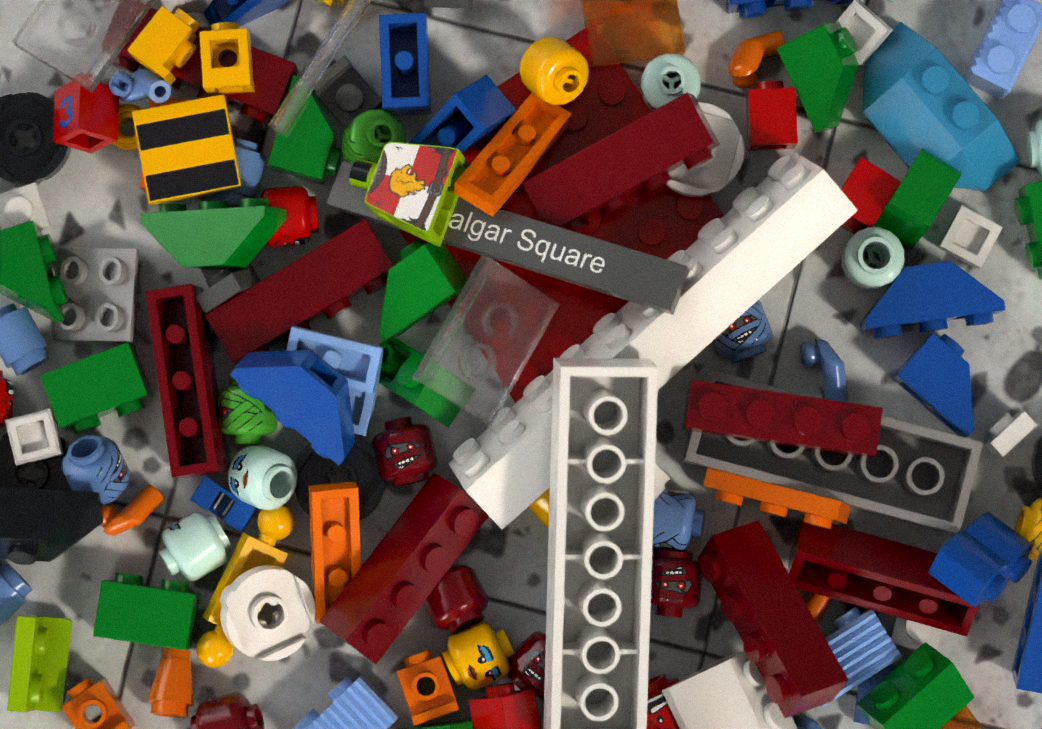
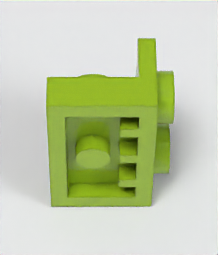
M36 615L17 616L7 711L24 713L33 710L63 711L61 706L65 703L73 626L71 619Z

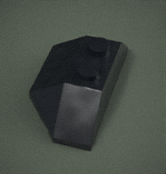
M0 487V559H9L16 564L30 565L36 561L51 562L62 556L103 523L104 512L99 492Z

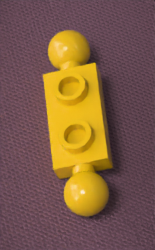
M285 505L273 510L262 509L257 518V526L260 531L258 538L244 532L242 533L202 616L207 621L216 624L214 630L204 633L196 645V653L199 660L208 667L217 668L225 665L231 659L234 651V646L226 638L221 626L220 611L222 605L220 597L223 590L249 569L265 565L282 567L288 556V553L274 547L277 540L286 538L294 528V516Z

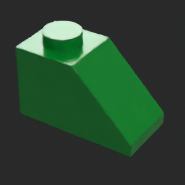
M840 22L824 23L776 48L815 133L831 130L839 126L858 68V62L854 55L857 47L849 30L845 27L842 28Z
M293 75L268 166L272 171L325 185L328 174L336 175L342 152L341 149L336 148L337 140L303 78Z
M419 239L398 253L402 260L388 270L379 335L383 341L402 335L472 286L444 243L439 247L431 243L425 244L422 239Z

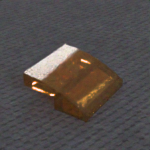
M581 0L584 27H587L592 67L651 60L666 53L680 54L682 56L685 54V43L677 0Z

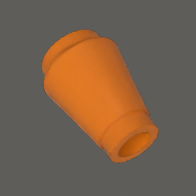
M163 648L162 657L160 658L147 702L152 703L150 714L173 718L188 717L189 707L194 706L191 651Z

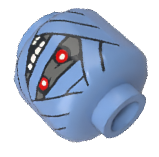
M760 300L756 301L712 341L715 352L719 357L730 358L732 364L767 351L765 344L772 339L773 334Z
M96 435L83 436L69 446L67 453L62 459L61 468L72 491L99 492L102 504H108L116 500L129 483L130 470L117 444L107 437Z
M664 489L655 499L652 548L685 552L690 547L693 537L702 538L705 511L697 510V502L692 493Z

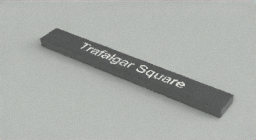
M342 161L326 204L331 209L405 231L380 219L364 204L367 190L350 184L349 177L353 164ZM458 197L442 243L672 315H674L690 271L687 266L502 209H499L492 217L461 197Z

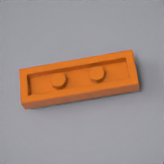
M531 93L457 179L454 186V194L493 217L569 127L572 113L559 105L544 102Z
M708 467L703 486L716 491L715 500L742 506L743 499L746 498L760 502L759 511L786 518L788 510L804 513V523L826 529H831L832 521L847 524L851 509L850 505L842 501Z
M355 481L308 486L312 587L316 612L314 619L317 624H320L319 621L361 568L359 491Z

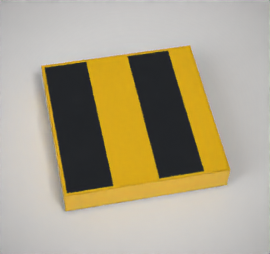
M224 94L132 111L148 203L150 205L243 188L226 96Z

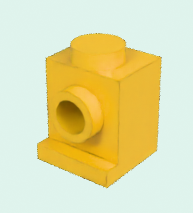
M161 6L127 51L140 64L157 74L171 86L175 81V77L170 71L175 65L181 68L193 55L196 49V45L193 42L197 38L195 32L200 27V24L180 8L172 14L165 7Z
M221 22L212 24L211 31H200L203 88L207 94L255 92L251 38L247 28L239 29V23ZM227 52L237 55V61L231 67H223L220 64L222 55Z

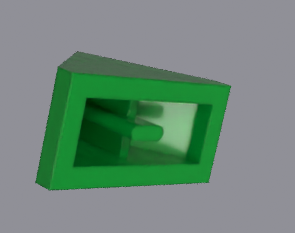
M922 148L873 226L891 231L902 244L912 249L933 223L962 173Z

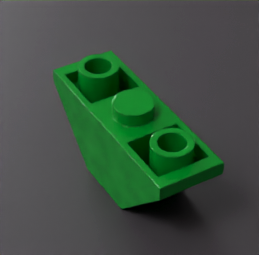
M246 198L240 199V207L227 208L226 201L199 202V210H187L186 204L181 203L159 204L158 212L140 213L141 224L181 267L212 270L226 269L228 267L246 268L287 219V210L269 207V199Z

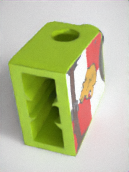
M388 142L383 147L378 163L360 158L356 159L352 165L349 180L352 186L367 190L364 204L377 217L433 245L441 247L459 197L454 194L455 182L469 167L470 163L460 150L456 148Z

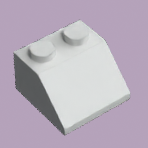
M744 650L723 657L662 690L679 729H798L792 716L784 718L778 705L770 699L764 679L755 663L748 659Z

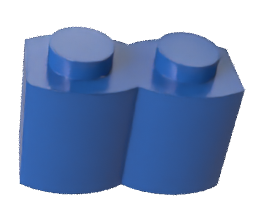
M985 512L976 518L965 530L951 537L939 549L928 573L972 607L978 606L985 600L992 603L1003 592L1008 581L1011 580L1017 583L1027 573L1032 564V560L1028 556L1033 544L992 513Z

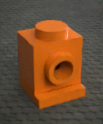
M426 650L403 658L405 668L399 669L396 672L412 715L414 726L460 709L442 655L432 658L430 650ZM422 677L431 678L435 682L434 692L429 695L420 693L417 688L419 679Z
M89 677L66 692L70 701L61 707L75 729H132L136 726L107 679L100 680L94 684ZM90 704H95L101 709L102 715L98 722H92L86 716V709Z

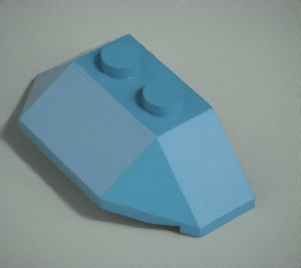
M899 22L892 28L893 31L865 63L862 99L863 116L908 168L923 148L962 173L954 188L985 192L1020 162L1015 149L998 118L944 55L930 42L904 23Z

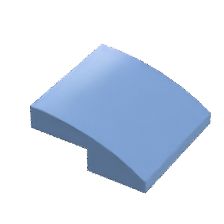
M292 326L286 351L312 350L348 380L354 434L367 436L370 432L384 347Z

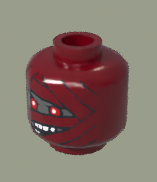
M411 416L384 422L386 431L378 433L372 440L379 476L383 480L392 481L393 487L428 480L430 478L428 472L434 470L438 464L430 428L423 424L413 425Z
M656 549V555L652 556L651 605L655 606L654 615L682 618L683 609H692L699 604L703 575L700 570V563L693 560V553Z
M535 631L514 650L515 653L512 656L508 657L511 670L507 676L520 690L534 689L535 697L544 701L546 634Z
M238 692L204 700L198 706L196 714L191 717L190 721L191 729H264V719L260 707L257 704L251 705L246 696Z

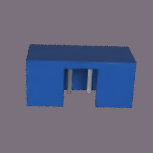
M204 476L190 498L191 501L217 515L239 532L245 531L258 508L241 501L230 490L207 476Z

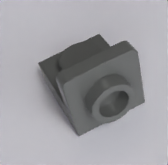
M343 56L338 61L333 57L328 59L312 75L316 79L310 84L313 93L344 129L362 112L378 109L382 106L380 97L355 70L346 56Z
M251 263L246 268L201 269L209 288L196 296V299L203 311L207 313L259 283L261 280Z

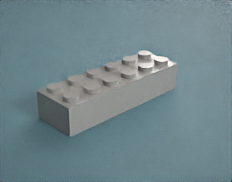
M708 369L705 372L703 380L711 383L812 397ZM882 415L877 454L872 457L690 431L682 462L842 501L850 505L851 508L952 535L961 531L983 442Z

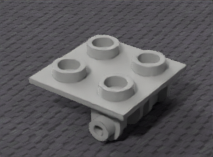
M59 248L58 275H60L65 286L68 302L61 304L65 320L54 322L53 340L109 341L120 344L126 342L133 344L134 335H139V330H136L137 312H135V308H140L141 304L136 302V294H141V288H136V286L139 285L140 266H143V261L139 260V249Z

